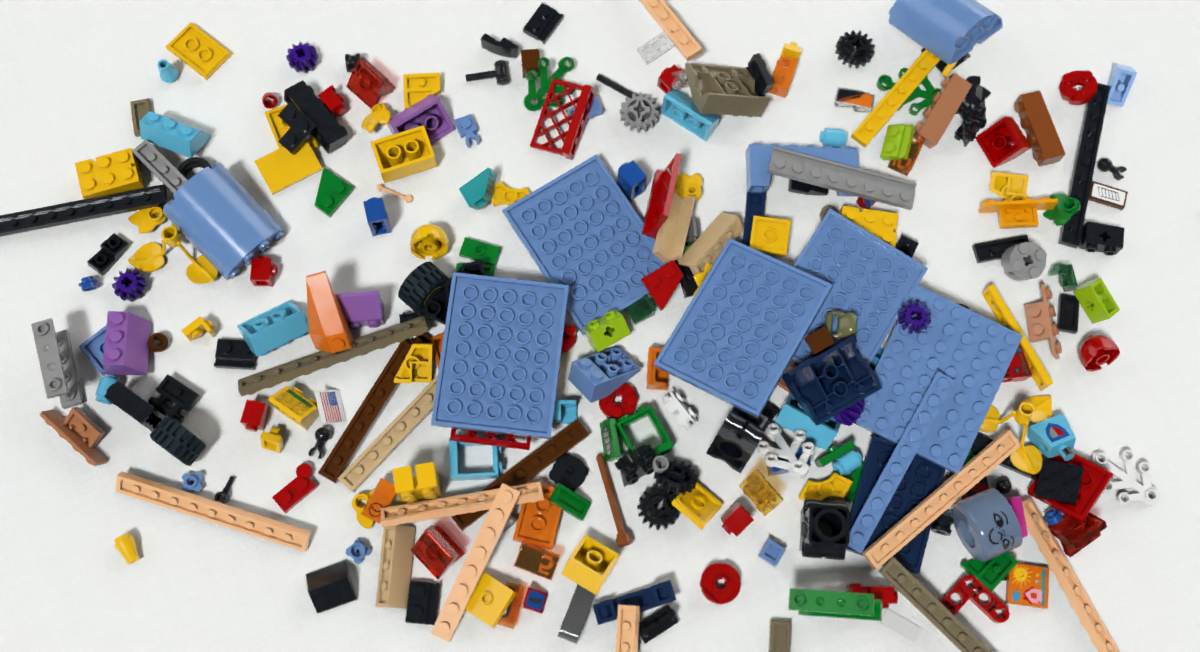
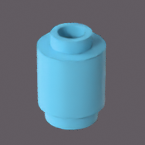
M824 128V131L820 132L819 142H822V146L840 148L846 145L847 132H844L842 129Z
M113 375L101 377L95 393L96 401L108 405L112 404L104 396L109 386L118 381V377Z
M851 449L832 462V467L837 474L846 476L861 467L863 459L858 451Z

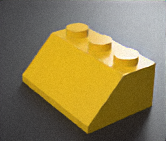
M424 125L370 142L384 183L437 167L436 158Z

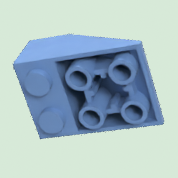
M615 346L572 361L568 380L592 403L610 395L641 371V368L619 346Z

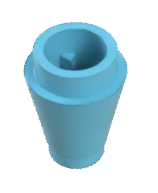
M160 60L157 66L161 80L167 83L175 82L178 78L177 69L167 60Z

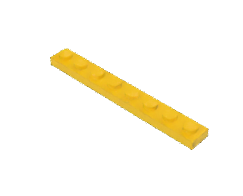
M925 49L853 132L851 138L866 148L941 59Z

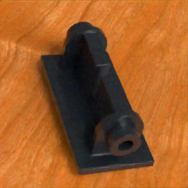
M668 604L639 623V635L645 644L679 622L675 611Z

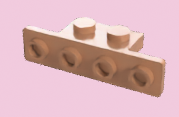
M1042 283L1040 286L1043 301L1024 305L1029 339L1031 343L1050 339L1052 355L1055 359H1060L1059 353H1062V347L1056 339V335H1059L1057 324H1054L1053 321L1056 313L1054 306L1050 304V299L1053 298L1052 291L1045 283Z
M79 407L72 408L65 419L54 409L40 413L45 423L54 428L61 438L65 439L72 445L75 451L86 458L89 464L98 466L108 461L95 448L105 432Z

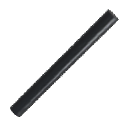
M600 73L597 75V81L630 99L632 98L634 92ZM658 106L657 110L660 112L662 107Z

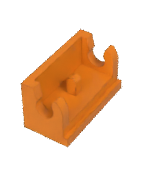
M781 56L780 60H777L772 75L774 84L768 93L786 98L799 59Z
M649 347L646 389L668 390V373L654 366V362L663 348Z

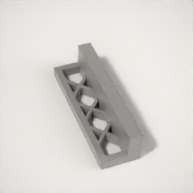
M147 139L132 150L139 161L173 194L188 181Z

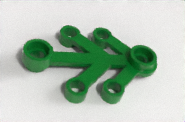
M543 57L538 60L540 89L537 92L535 80L538 79L537 71L530 70L526 73L528 95L524 98V106L527 110L536 111L544 105L545 99L542 97L548 93L552 79H559L565 72L573 69L574 61L570 57H564L559 60V68L549 79L547 78V67L550 65L549 59ZM542 60L546 62V66L541 64ZM566 61L569 62V64H570L569 67L566 66V64H565ZM530 73L534 74V79L530 78ZM555 86L554 93L565 91L563 86ZM561 97L558 100L562 106L564 101ZM531 99L535 100V105L531 103ZM555 101L549 104V106L559 108Z
M902 68L898 74L899 78L903 76L902 72H906L908 68ZM881 75L876 85L879 90L887 91L888 89L891 90L896 83L892 82L890 76ZM928 76L920 84L927 91L921 90L918 86L903 103L905 105L918 97L925 99L918 104L913 103L910 106L909 113L913 116L918 115L920 110L932 105V97L937 91L941 90L933 87L928 80Z

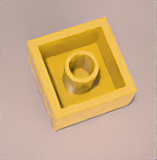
M585 534L569 557L561 575L597 595L612 572L620 554Z

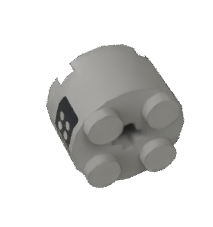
M1032 242L1012 245L1004 251L1001 258V266L1004 268L1006 276L1012 280L1023 281L1038 278L1045 269L1047 253L1040 246Z

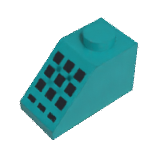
M488 167L459 188L469 207L480 210L492 199L497 177L496 171Z

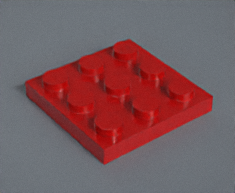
M1077 454L1069 461H1064L1061 455L1049 458V460L1084 467L1076 506L1034 497L1039 474L1028 489V494L1083 524L1113 478V473Z

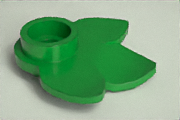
M1053 194L1050 198H1058V203L1053 210L1045 211L1043 216L1049 220H1055L1056 226L1064 225L1070 221L1072 215L1079 212L1081 204L1079 200L1068 197L1066 194Z

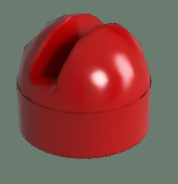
M265 93L262 97V103L266 108L272 109L276 107L278 100L273 93Z

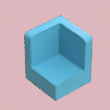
M555 400L553 424H571L577 420V400Z

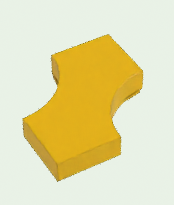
M499 182L494 186L490 201L494 207L500 205L509 206L530 194L526 187L511 189L502 182Z
M833 473L829 479L822 482L807 481L799 495V499L802 501L805 499L826 500L830 498L844 500L853 481L837 473Z

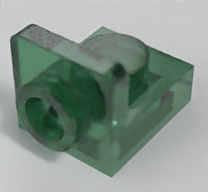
M1064 263L1054 265L1048 272L1049 276L1059 275V284L1064 292L1072 291L1077 286L1072 264L1065 265Z
M645 294L643 299L626 308V311L634 325L654 316L657 306L652 297L649 298Z

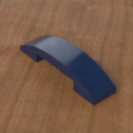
M668 580L649 588L593 604L592 606L598 625L617 620L618 605L640 606V612L673 602L676 600L671 581Z

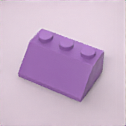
M433 94L393 116L387 124L392 135L424 125L430 144L455 130L440 99Z
M379 291L335 294L349 329L356 330L360 329L361 326L377 328L380 325H385L384 303Z
M108 311L103 355L105 375H147L148 339L151 332L150 320L131 312Z

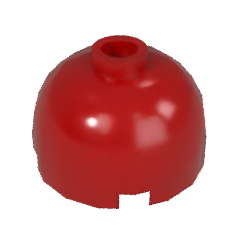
M1091 335L1083 340L1078 354L1084 368L1087 371L1093 372L1102 369L1100 365L1107 363V365L1111 364L1117 359L1120 351L1111 338L1105 335Z

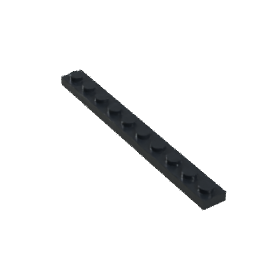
M1097 83L1096 95L1091 98V101L1086 103L1068 197L1079 200L1081 208L1078 213L1072 215L1069 222L1062 225L1058 243L1076 249L1080 245L1110 86Z
M162 184L0 215V236L162 206L168 202L166 187Z

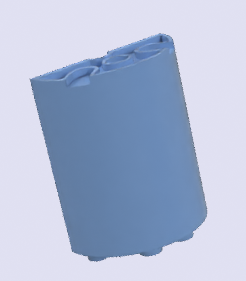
M896 0L894 6L889 11V23L950 65L972 51L976 43L981 44L1003 28L1001 17L976 0Z
M215 163L211 169L208 166L190 178L172 195L175 199L167 202L163 208V214L226 280L236 277L240 273L239 269L252 263V258H254L255 254L258 252L263 254L270 247L269 244L273 240L277 242L284 235V229L222 163Z

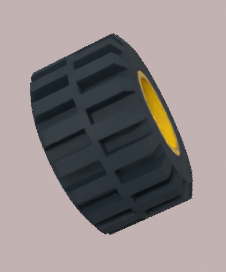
M425 262L406 277L399 289L398 297L415 312L426 304L428 298L447 281L448 276L432 262Z
M165 416L150 434L154 442L188 466H191L206 448L202 440L169 416Z

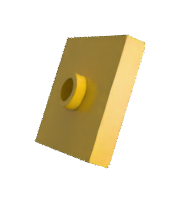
M754 216L749 247L766 255L786 257L791 220Z
M698 482L691 493L686 491L685 495L680 492L671 503L701 530L724 505Z
M483 572L466 610L495 629L516 592Z

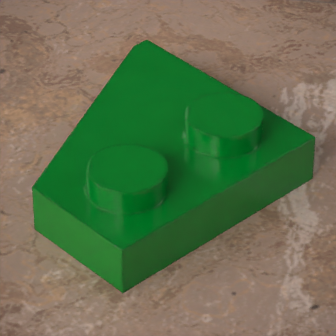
M324 168L315 200V207L331 218L354 189Z
M1006 552L985 562L976 559L968 562L965 561L960 567L976 577L992 593L1018 564V561Z

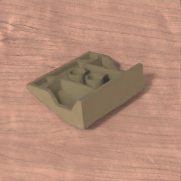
M688 62L685 64L693 103L700 113L747 117L762 116L770 99L769 97L757 96L755 94V79L745 67Z

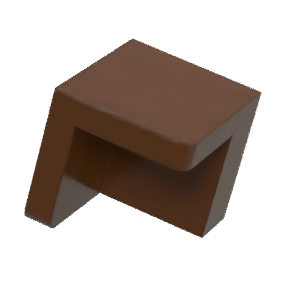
M825 326L805 337V341L812 351L811 357L835 343Z

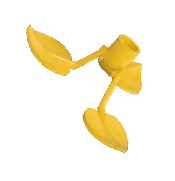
M173 223L172 226L162 230L161 236L163 240L161 242L163 247L154 242L146 243L128 259V262L136 269L144 272H154L165 263L163 255L166 254V244L170 247L179 246L193 262L186 270V275L191 282L195 284L210 283L216 280L218 276V271L203 255H200L195 260L181 244L182 238L180 235L183 234Z
M1035 396L1026 398L1021 401L1017 411H1012L1001 420H999L1000 414L998 410L990 406L980 428L982 432H995L998 424H1002L1011 417H1014L1018 424L1024 425L1020 441L1021 446L1010 455V461L1017 469L1029 474H1037L1041 470L1042 456L1035 446H1024L1027 427L1030 420L1036 424L1052 417V397Z

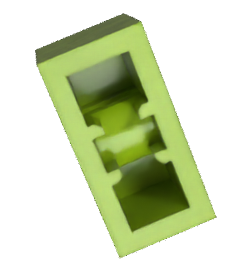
M1101 277L1085 282L1073 291L1092 324L1110 319L1120 310Z
M617 310L608 311L603 317L598 320H592L587 326L583 327L591 347L597 352L604 350L631 334L623 315Z

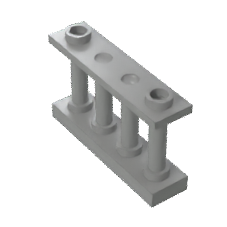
M52 318L32 323L31 326L47 398L59 396L63 409L84 404L69 332L67 330L55 332Z

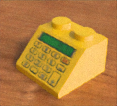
M286 386L268 399L275 409L307 431L319 416L317 402L312 398L308 400L304 398V393L296 387L291 389Z

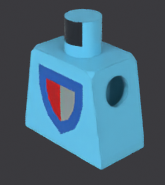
M1063 413L1029 426L1027 438L1048 458L1061 455L1064 461H1069L1074 457L1075 454L1072 449L1074 448L1076 437Z

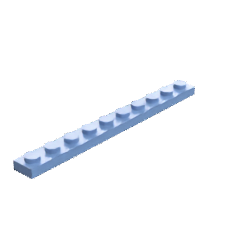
M939 371L936 372L850 529L849 548L862 554L955 383V380Z

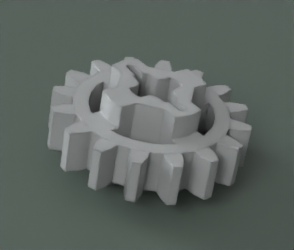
M642 92L637 97L633 93L631 99L626 97V103L622 102V109H620L621 121H625L624 126L630 125V131L637 128V133L642 128L646 132L647 126L653 128L652 122L657 123V116H659L658 104H654L655 99L649 100V94L642 97ZM639 107L641 108L640 118H638L637 114Z

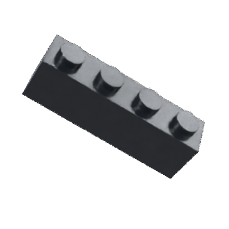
M302 80L284 90V101L287 104L289 102L293 103L319 127L312 135L328 154L346 144L348 136L346 128L337 122L335 115L327 110L322 100L318 99L310 85H307Z

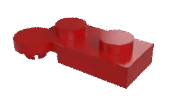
M306 463L300 464L296 469L297 477L272 497L284 513L290 511L317 488L310 479L312 468Z

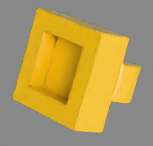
M790 42V44L784 43L780 57L787 56L798 59L802 48L797 47V43Z
M272 427L270 433L263 431L260 436L261 447L281 453L284 447L282 436L279 434L281 429Z

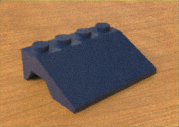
M854 336L841 340L784 372L782 376L790 393L816 426L882 389L872 368L862 361L855 348L856 339Z

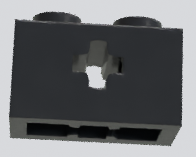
M1087 221L1083 225L1079 249H1085L1087 252H1102L1108 256L1116 255L1123 249L1124 228Z

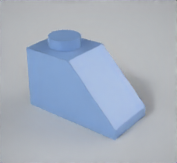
M1118 63L1114 64L1107 84L1110 86L1107 103L1124 106L1137 74L1133 67Z

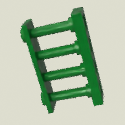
M790 588L789 610H798L799 615L882 621L883 600L874 599V594Z

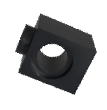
M901 235L896 243V249L904 251L906 255L912 258L919 243Z

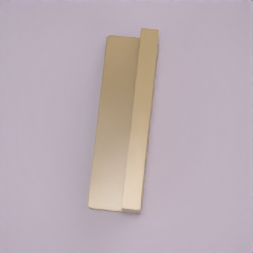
M674 191L669 217L657 232L652 252L663 263L682 258L696 199L694 196L682 199Z
M721 212L682 255L678 263L690 267L693 275L704 272L706 263L713 265L729 238L736 240L743 232L744 228L738 215Z
M395 525L383 528L375 606L377 608L407 609L415 537L414 527Z

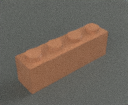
M956 73L943 79L940 84L942 86L941 90L934 94L931 99L933 101L932 105L925 109L922 114L924 116L923 120L919 121L915 126L913 138L928 148L938 144L972 87L971 83Z

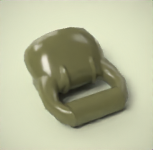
M831 311L825 315L824 326L833 339L855 337L857 315L852 312ZM833 315L838 317L837 333L832 334Z

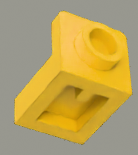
M198 317L181 330L190 341L200 338L205 330L212 337L216 336L212 331L215 329L208 319L204 321L201 317Z

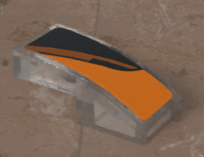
M838 87L834 104L835 107L853 108L854 112L871 113L875 95L855 89Z

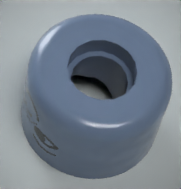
M994 488L986 489L957 502L953 506L952 518L954 519L956 532L966 550L976 560L985 562L1021 546L1022 531L1018 519L1006 498Z

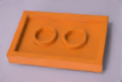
M541 484L544 500L521 505L513 541L552 550L562 509L549 502L555 487Z

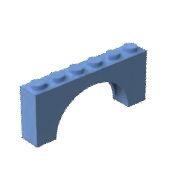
M760 143L749 144L745 152L747 192L751 193L766 192L769 188L772 174L767 173L773 146L859 168L858 149H852L851 147L833 148L832 146L815 147L814 145L803 147L795 144L780 146L779 144L762 145ZM836 191L837 196L855 197L854 195Z

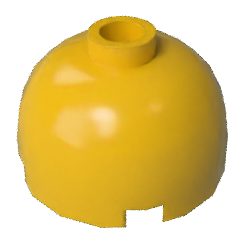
M425 224L419 226L414 230L410 240L412 254L420 259L425 260L426 256H433L432 260L443 257L448 251L447 234L437 225Z

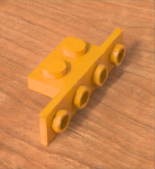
M1044 197L1035 200L1025 198L1015 201L1013 199L1003 201L986 200L981 203L978 212H997L999 229L1033 228L1039 225L1037 210H1053L1058 203V198Z

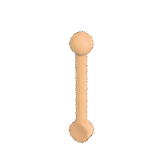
M382 184L376 186L378 191H385L405 199L407 203L413 201L411 195H402L383 187Z

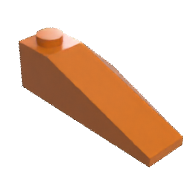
M326 271L306 276L308 329L315 349L329 353L350 349L353 336Z

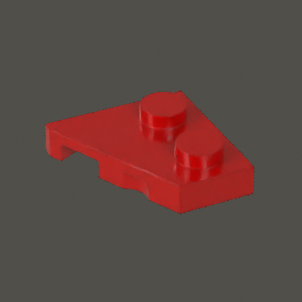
M673 260L642 278L641 282L660 311H662L684 275Z

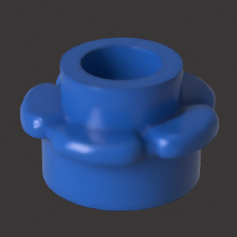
M93 276L82 278V282L78 284L83 292L98 288V280L93 279Z
M1055 508L1044 513V521L1049 526L1055 525L1063 519L1061 512L1056 511Z

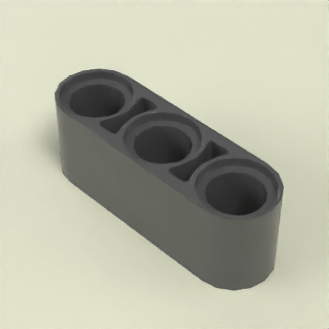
M577 584L558 637L577 644L595 594Z

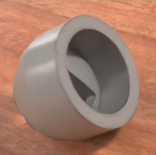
M661 455L656 456L652 462V468L656 473L665 472L669 466L668 459Z

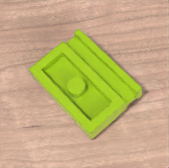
M905 124L888 125L880 156L883 161L900 160L902 158L908 160L915 131L913 124H910V126Z

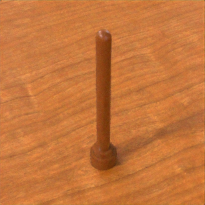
M598 454L596 456L618 532L615 540L617 547H624L633 543L632 537L628 534V531H625L604 456Z

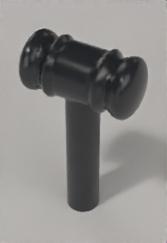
M499 60L494 63L495 70L466 74V82L496 77L498 85H506L509 83L507 63L504 60Z

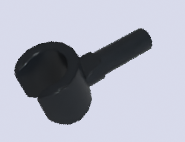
M230 476L223 491L215 494V501H218L222 494L224 495L222 503L229 501L230 496L228 492L235 479L234 477Z

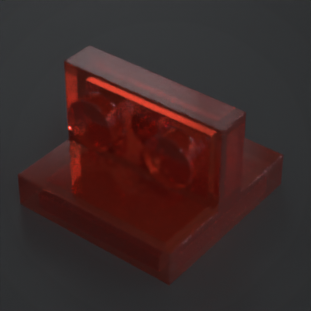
M364 57L358 58L346 85L350 91L371 109L379 103L381 96L390 94L395 89V86L389 82V79Z
M1089 513L1083 524L1064 514L1060 522L1048 526L1052 535L1060 539L1064 552L1069 557H1072L1100 537V532L1107 527L1104 520L1092 513Z
M439 525L435 527L429 526L410 550L437 580L465 554Z

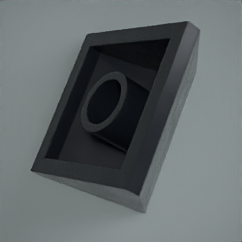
M346 561L306 574L307 590L317 613L357 600Z

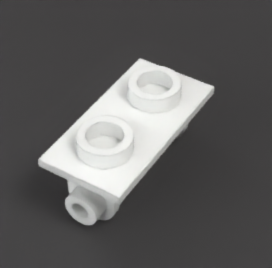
M669 391L672 396L666 395L662 399L664 401L663 404L671 414L677 410L679 411L674 418L682 428L685 427L687 430L692 426L691 421L693 423L699 421L696 418L697 413L692 407H687L684 403L685 398L680 392Z

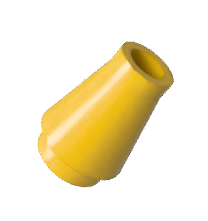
M126 533L114 539L115 548L128 565L140 559L134 536L131 537L130 533Z

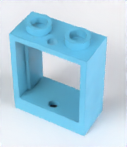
M449 438L451 481L498 479L499 473H503L502 461H498V453H502V447L492 446L493 472L459 474L458 447L483 446V444L450 441Z

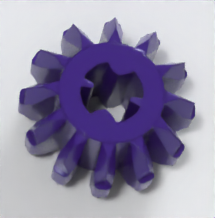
M299 41V45L292 44L293 49H288L286 59L289 62V66L292 69L294 68L297 73L301 69L304 73L306 69L312 71V66H317L318 54L315 47L310 46L308 42L303 45Z
M127 268L125 273L119 271L120 276L114 277L116 283L112 284V287L115 289L114 293L120 296L123 301L128 299L133 302L134 297L140 299L139 294L146 293L144 287L148 285L144 281L145 276L139 274L138 270L134 269L131 271Z
M912 301L908 302L907 306L903 305L901 307L902 311L897 313V316L901 318L897 321L898 324H904L901 329L909 328V334H912L913 331L916 334H920L921 329L925 331L928 328L926 324L931 323V320L927 318L931 315V312H925L927 305L921 308L920 301H917L915 306ZM916 315L917 319L913 321L911 317Z
M863 400L833 416V418L838 423L851 426L852 423L855 424L857 419L861 418V413L864 412L863 407L865 404Z

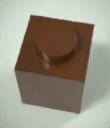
M539 49L521 50L523 78H526V73L530 70L537 71L538 77H540L537 65L540 59ZM530 73V78L534 79V74Z

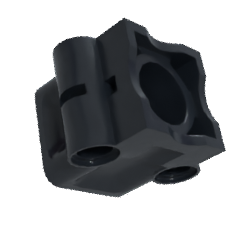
M733 406L706 454L726 462L732 469L741 473L762 439L770 420L760 414L759 418H756Z
M805 499L800 516L799 551H802V557H824L825 559L844 560L846 546H848L850 539V510L847 508L846 502L828 500L824 502V500ZM819 520H824L830 524L833 532L832 537L825 536L820 532L818 527Z

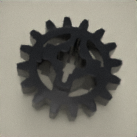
M852 30L850 35L848 32H845L844 36H840L835 46L837 48L835 54H839L838 60H844L843 65L848 63L849 68L855 65L857 69L860 64L864 67L867 62L870 63L875 53L873 51L875 45L871 44L872 39H867L868 34L862 36L861 31L855 34V31Z
M668 459L669 466L667 470L663 473L655 472V483L661 484L660 488H666L668 493L674 491L675 495L678 492L685 495L686 491L691 493L692 489H695L698 475L695 474L696 470L690 469L691 465H684V461L678 463L676 459L673 462Z
M661 486L658 487L657 491L653 487L650 488V493L645 491L643 493L645 498H639V502L642 505L637 506V509L642 510L638 514V517H644L642 523H650L649 529L653 525L656 526L657 531H659L660 526H663L666 530L668 523L673 526V518H679V515L676 514L679 510L672 504L671 510L666 502L668 499L672 503L675 493L670 495L667 489L662 491ZM654 496H660V498L656 500L650 499ZM663 501L662 510L655 516L656 507ZM646 507L651 512V518L648 516L646 512ZM663 516L666 518L668 517V519L664 521H657L658 518H661Z

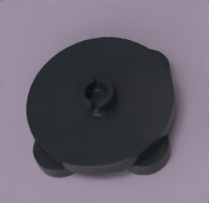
M565 454L556 460L552 470L549 472V478L555 484L561 483L575 492L576 488L583 484L589 470L579 458Z

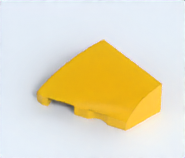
M990 172L989 190L1004 200L1013 199L1015 201L1027 198L1026 191L1029 176Z
M432 343L412 344L394 378V383L431 382Z

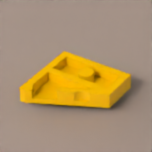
M440 73L403 74L405 109L431 94L437 95L441 93Z

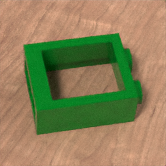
M651 405L647 408L642 406L636 409L635 414L628 416V414L618 419V423H616L617 431L634 460L636 458L632 451L635 448L624 428L647 416L662 441V444L653 448L655 449L656 456H662L672 451L674 447Z

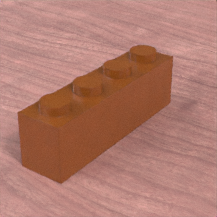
M1041 91L1020 95L1014 102V109L1020 117L1021 127L1025 130L1027 141L1032 147L1034 160L1037 161L1039 167L1059 162L1066 154Z

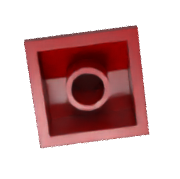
M1012 117L1002 118L975 137L993 168L1019 157L1032 148Z

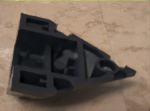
M482 260L465 263L457 271V273L486 276ZM449 277L428 298L426 304L414 313L445 324L452 277Z

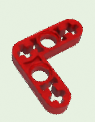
M973 575L961 577L940 600L945 607L947 605L951 607L948 610L953 615L968 600H971L994 623L1007 621L1010 614L1008 608ZM969 580H970V581L972 582V583H971V587H972V588H967V589H966V588H965V586H966V582H965V581H969ZM979 588L980 590L977 591L973 596L972 593L975 592L974 590ZM952 593H957L960 596L959 604L956 605L951 602L950 596ZM981 593L988 596L989 601L986 605L981 604L979 601ZM995 610H1002L1001 615L1003 617L997 618Z

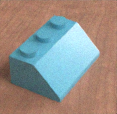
M673 89L664 96L661 114L707 142L717 128L720 117L717 114L700 113L693 100L681 91Z
M151 111L139 121L141 139H147L153 144L188 158H192L211 137L209 133Z
M290 300L237 325L250 350L257 357L265 356L271 350L283 347L289 341L301 338L305 333L309 332L308 323L303 311Z
M788 393L774 421L780 427L789 429L792 432L796 430L805 431L808 441L826 451L840 428V423L833 417L816 426L790 393Z

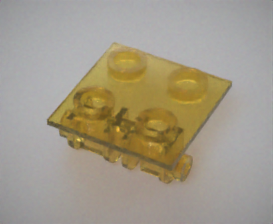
M758 469L739 486L764 516L784 500Z

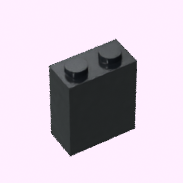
M119 381L110 385L104 396L150 431H153L165 417Z

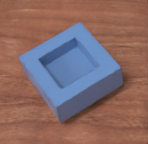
M768 539L758 557L776 567L786 549Z

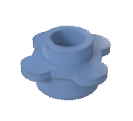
M184 473L182 475L184 480L182 491H201V473Z
M360 539L355 540L354 544L346 549V554L351 556L356 564H360L362 559L371 552L370 548L365 547Z

